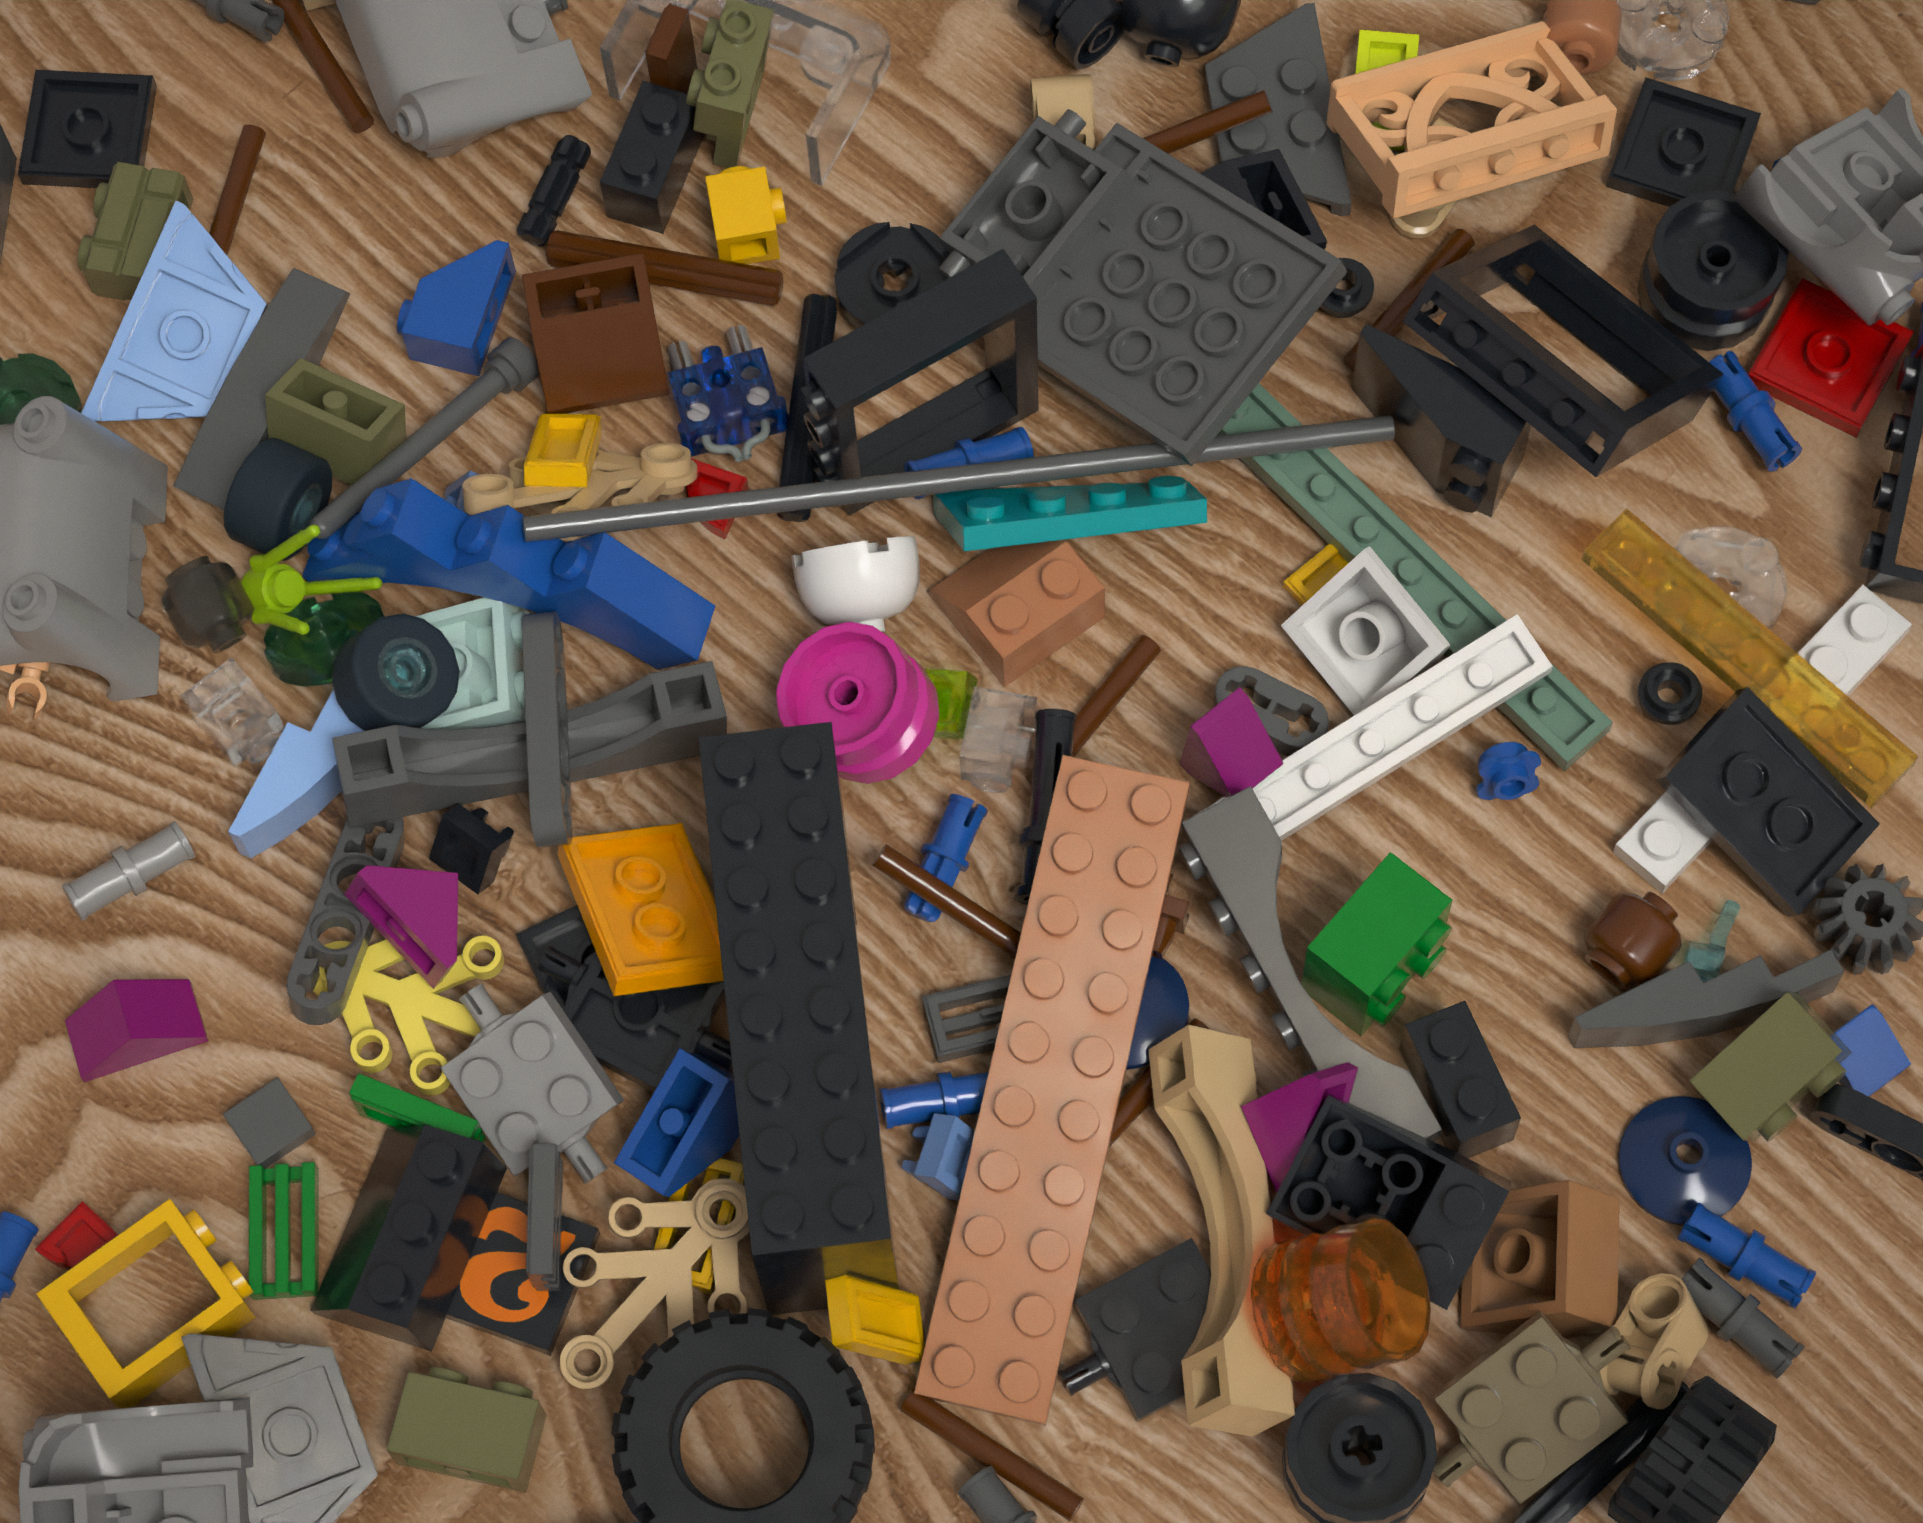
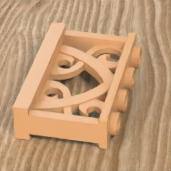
M1541 21L1336 79L1331 83L1327 125L1333 133L1340 135L1383 194L1382 205L1392 219L1609 156L1617 109L1605 94L1601 96L1595 94L1557 44L1547 38L1551 29L1545 22ZM1539 76L1545 84L1533 92L1527 90L1530 78ZM1555 96L1563 107L1557 106L1550 100ZM1454 99L1476 101L1502 108L1496 117L1494 127L1470 133L1451 126H1430L1433 117L1445 102ZM1379 122L1384 127L1395 130L1380 129L1374 127L1371 123ZM1404 146L1405 152L1394 155L1389 147Z

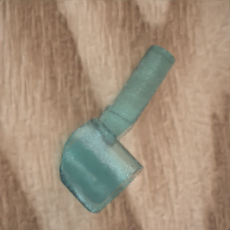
M1727 900L1710 934L1708 944L1690 940L1688 942L1684 964L1690 961L1702 982H1707L1719 975L1720 967L1725 958L1726 939L1741 909V906L1735 901Z

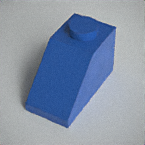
M496 240L419 280L413 300L405 299L397 321V332L403 337L410 360L480 376L516 273L509 243Z
M679 1048L615 1159L614 1164L663 1196L670 1197L730 1151L739 1136L733 1072H728L725 1068L700 1055Z

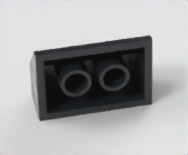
M427 1125L387 1129L313 1303L311 1312L327 1319L432 1352L507 1168L484 1142Z

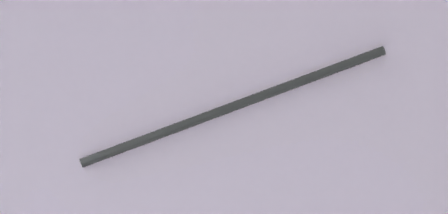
M1388 415L1218 435L1195 463L1389 441L1395 437L1394 421L1392 416ZM1157 443L526 516L522 517V526L526 543L593 535L601 532L610 533L1178 466L1186 465L1187 463Z

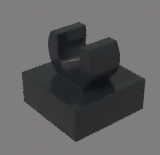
M458 803L442 815L429 859L446 872L458 873V881L478 895L494 883L501 859L508 852L514 830L507 827L499 833L485 823L489 812L484 808L470 812Z

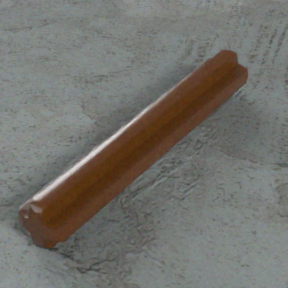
M560 230L551 232L546 247L547 262L551 266L568 267L644 253L650 284L772 306L778 304L783 291V274L780 270Z

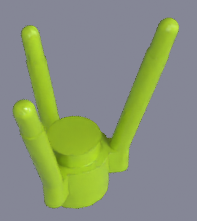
M314 524L301 530L266 554L253 555L249 560L251 569L245 573L240 584V595L243 604L253 613L252 621L256 625L272 624L288 631L305 635L310 630L309 625L297 618L285 615L293 611L303 600L304 596L377 590L382 587V580L378 577H360L304 582L302 576L294 568L287 564H277L320 534L319 526Z

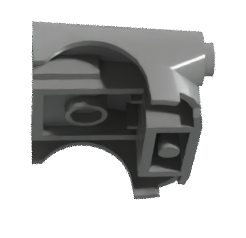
M335 0L379 112L392 134L397 131L403 141L409 142L420 151L427 152V158L454 155L482 136L527 118L551 112L574 110L592 95L571 39L559 41L543 0Z
M1900 88L1876 116L1866 107L1794 146L1788 155L1778 161L1771 172L1763 164L1759 165L1733 198L1867 325H1872L1880 319L1885 325H1889L1901 317L1915 301L1909 294L1915 282L1923 278V135L1913 115L1911 97L1903 88Z
M41 396L31 400L21 409L15 419V423L0 425V666L32 662H53L81 667L101 675L110 683L107 689V698L113 702L155 695L158 691L160 636L139 622V616L144 608V598L141 590L142 558L145 556L147 549L143 528L146 525L165 522L168 465L52 396Z
M250 1398L45 1414L39 1416L34 1424V1428L27 1430L24 1435V1461H21L19 1479L20 1523H249L245 1468L254 1467Z

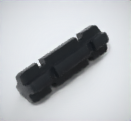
M566 135L558 141L551 156L552 162L550 166H546L528 204L529 210L527 213L524 212L517 227V235L522 240L529 242L533 246L542 247L548 242L551 232L555 231L557 226L556 220L558 216H562L580 178L579 172L585 168L591 155V148L584 141L572 135Z

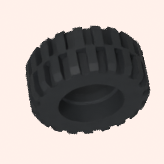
M749 1308L748 1313L731 1314L729 1309L709 1312V1319L693 1325L688 1320L673 1328L672 1332L674 1335L660 1346L654 1343L641 1356L643 1364L634 1376L628 1375L620 1392L623 1400L619 1413H614L611 1430L615 1453L611 1454L614 1472L619 1479L623 1491L622 1496L639 1523H851L858 1512L857 1507L864 1492L867 1493L872 1476L873 1454L875 1453L874 1429L869 1404L860 1380L852 1366L849 1367L842 1358L839 1349L825 1336L820 1338L809 1330L807 1324L790 1316L787 1320L771 1316L769 1310ZM742 1379L762 1381L786 1393L803 1414L809 1436L807 1459L796 1482L788 1491L774 1501L752 1508L724 1506L703 1495L688 1478L680 1453V1438L683 1424L694 1404L714 1387L729 1381Z

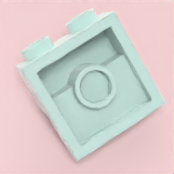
M484 597L415 616L425 619L442 631L455 651L460 670L457 693L448 709L421 727L422 729L458 730L488 728L526 722L522 618L524 614H531L529 611ZM393 656L395 695L401 698H409L412 696L414 688L411 672L401 660Z

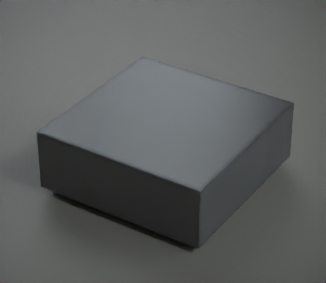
M278 1077L223 1113V1116L257 1165H262L264 1169L316 1135L314 1129Z

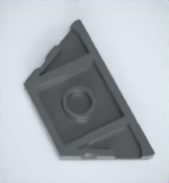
M1315 2L1306 3L1205 65L1204 79L1210 111L1262 90H1265L1273 113L1215 135L1218 161L1220 163L1229 159L1280 149L1306 199L1330 205L1331 214L1348 216L1351 212L1352 203L1339 134L1333 133L1327 125L1330 84Z

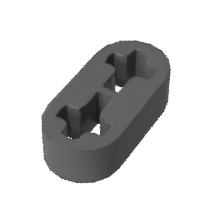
M1247 666L1234 667L1226 671L1218 679L1215 688L1214 706L1239 687L1242 690L1245 687L1254 691L1253 702L1255 703H1252L1277 752L1285 756L1292 755L1328 732V713L1321 702L1258 669ZM1301 715L1307 716L1311 719L1309 729L1313 733L1303 731L1298 738L1289 735V723L1286 720L1296 722Z

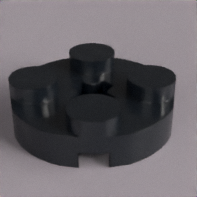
M890 222L870 225L853 235L840 251L837 260V270L834 276L837 303L844 317L855 328H859L945 281L946 278L938 271V268L950 253L939 242L940 237L924 226L910 223V229L901 226L890 227ZM890 271L895 276H899L904 272L910 276L906 280V288L899 291H890L883 288L885 282L882 275Z

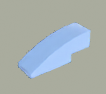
M334 689L311 731L287 722L228 831L239 854L253 858L284 840L315 817L342 791L332 738L364 730L348 719L337 703Z

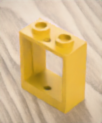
M168 1199L36 1293L103 1391L118 1409L133 1407L191 1365L181 1338L182 1336L193 1333L230 1337L256 1318L244 1302L245 1298L254 1293L252 1288L231 1260L221 1267L216 1263L207 1248L217 1240L196 1210L193 1209L183 1216L171 1199ZM175 1234L221 1299L124 1368L79 1301L168 1237Z

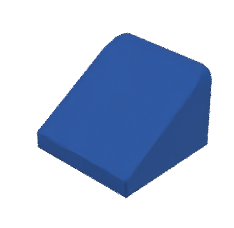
M1874 1004L1867 1007L1834 1032L1853 1052L1841 1063L1847 1072L1839 1081L1842 1085L1857 1090L1869 1097L1911 1065L1884 1016Z

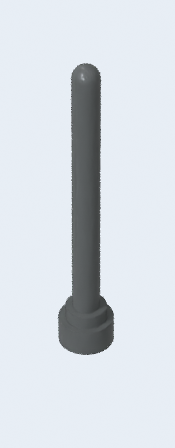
M512 337L505 339L488 354V363L484 365V374L311 519L309 526L315 524L320 528V534L316 538H329L361 511L366 499L374 492V489L393 484L500 392L504 394H509L512 390L520 392L540 375L537 359L531 350L521 341Z

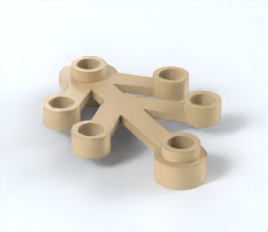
M674 443L650 445L641 451V458L603 452L598 448L587 487L525 486L524 463L526 457H520L509 462V477L499 474H480L466 479L463 482L464 511L471 516L506 505L514 509L572 498L565 505L558 506L551 511V513L599 508L617 490L627 488L632 489L627 494L614 497L611 500V506L653 502L659 495L680 493L685 489L686 485L693 483L697 479V464L691 460V452L687 447ZM588 535L560 538V540L573 541Z
M715 1179L701 1186L690 1201L642 1203L636 1198L624 1197L617 1200L611 1206L608 1214L609 1225L612 1231L621 1238H636L646 1228H690L672 1249L597 1253L591 1248L579 1247L568 1253L563 1262V1272L567 1281L577 1288L586 1289L593 1287L600 1280L645 1278L593 1336H577L565 1345L560 1355V1369L564 1378L572 1386L582 1390H592L605 1384L611 1377L614 1369L613 1354L665 1296L668 1339L674 1335L672 1332L673 1328L690 1320L692 1325L694 1324L691 1267L710 1246L712 1250L715 1292L711 1294L708 1300V1315L709 1312L715 1311L714 1304L722 1295L736 1297L741 1306L739 1314L747 1313V1300L740 1291L737 1244L750 1232L745 1187L742 1184L731 1179ZM717 1201H728L734 1206L736 1215L731 1223L718 1225L712 1221L709 1212L711 1206ZM624 1206H634L642 1215L639 1226L633 1230H623L616 1223V1214ZM581 1255L589 1256L596 1262L595 1274L590 1279L584 1281L574 1278L570 1271L573 1260ZM585 1350L596 1352L601 1360L599 1370L591 1376H583L575 1369L574 1363L577 1355Z

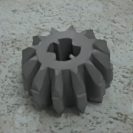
M1857 863L1848 868L1845 874V881L1835 876L1829 878L1823 888L1826 897L1817 899L1813 906L1812 913L1823 921L1817 925L1814 931L1815 941L1835 942L1831 950L1838 961L1845 954L1853 958L1851 968L1854 975L1862 974L1869 960L1881 975L1888 973L1893 966V958L1907 962L1915 952L1912 941L1921 940L1923 937V922L1916 918L1923 910V898L1903 896L1910 884L1908 876L1898 878L1893 884L1886 881L1887 871L1884 863L1875 866L1870 878L1866 876ZM1862 912H1868L1873 915L1872 922L1876 927H1870L1865 924L1866 918Z

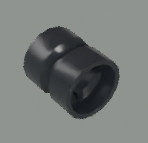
M1019 0L1017 3V12L1042 36L1054 35L1052 45L1077 69L1088 68L1097 63L1110 52L1126 31L1120 18V13H1123V7L1118 0Z

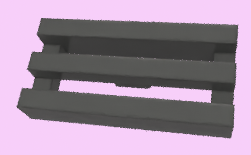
M1011 975L922 996L938 1063L994 1050L999 1028L947 1040L946 1036L1000 1023L1004 1009L1003 1004L944 1020L941 1019L940 1012L1007 996Z
M533 1144V1148H530L526 1273L532 1286L537 1291H560L563 1160L560 1158V1152L557 1151L556 1144Z

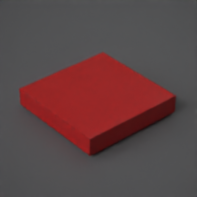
M1802 278L1748 375L1759 391H1768L1771 397L1857 438L1908 346L1914 331L1895 322L1885 325L1881 319L1872 325H1867L1833 292Z

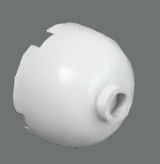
M912 536L887 538V545L881 546L878 543H868L867 540L801 552L802 555L791 556L794 579L800 600L812 616L825 624L836 625L854 622L871 625L881 632H885L884 619L905 611L914 600L920 582V564L916 537Z

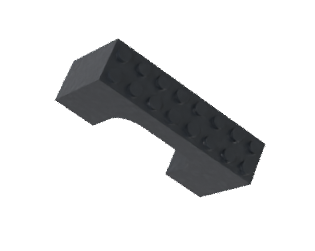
M832 722L698 737L751 1251L766 1308L770 1311L771 1315L828 1309L825 1280L842 1275H848L899 1290L856 932L857 920L844 807Z

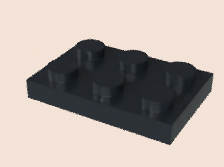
M1748 686L1737 689L1655 779L1787 917L1800 915L1824 888L1827 880L1840 870L1880 825Z

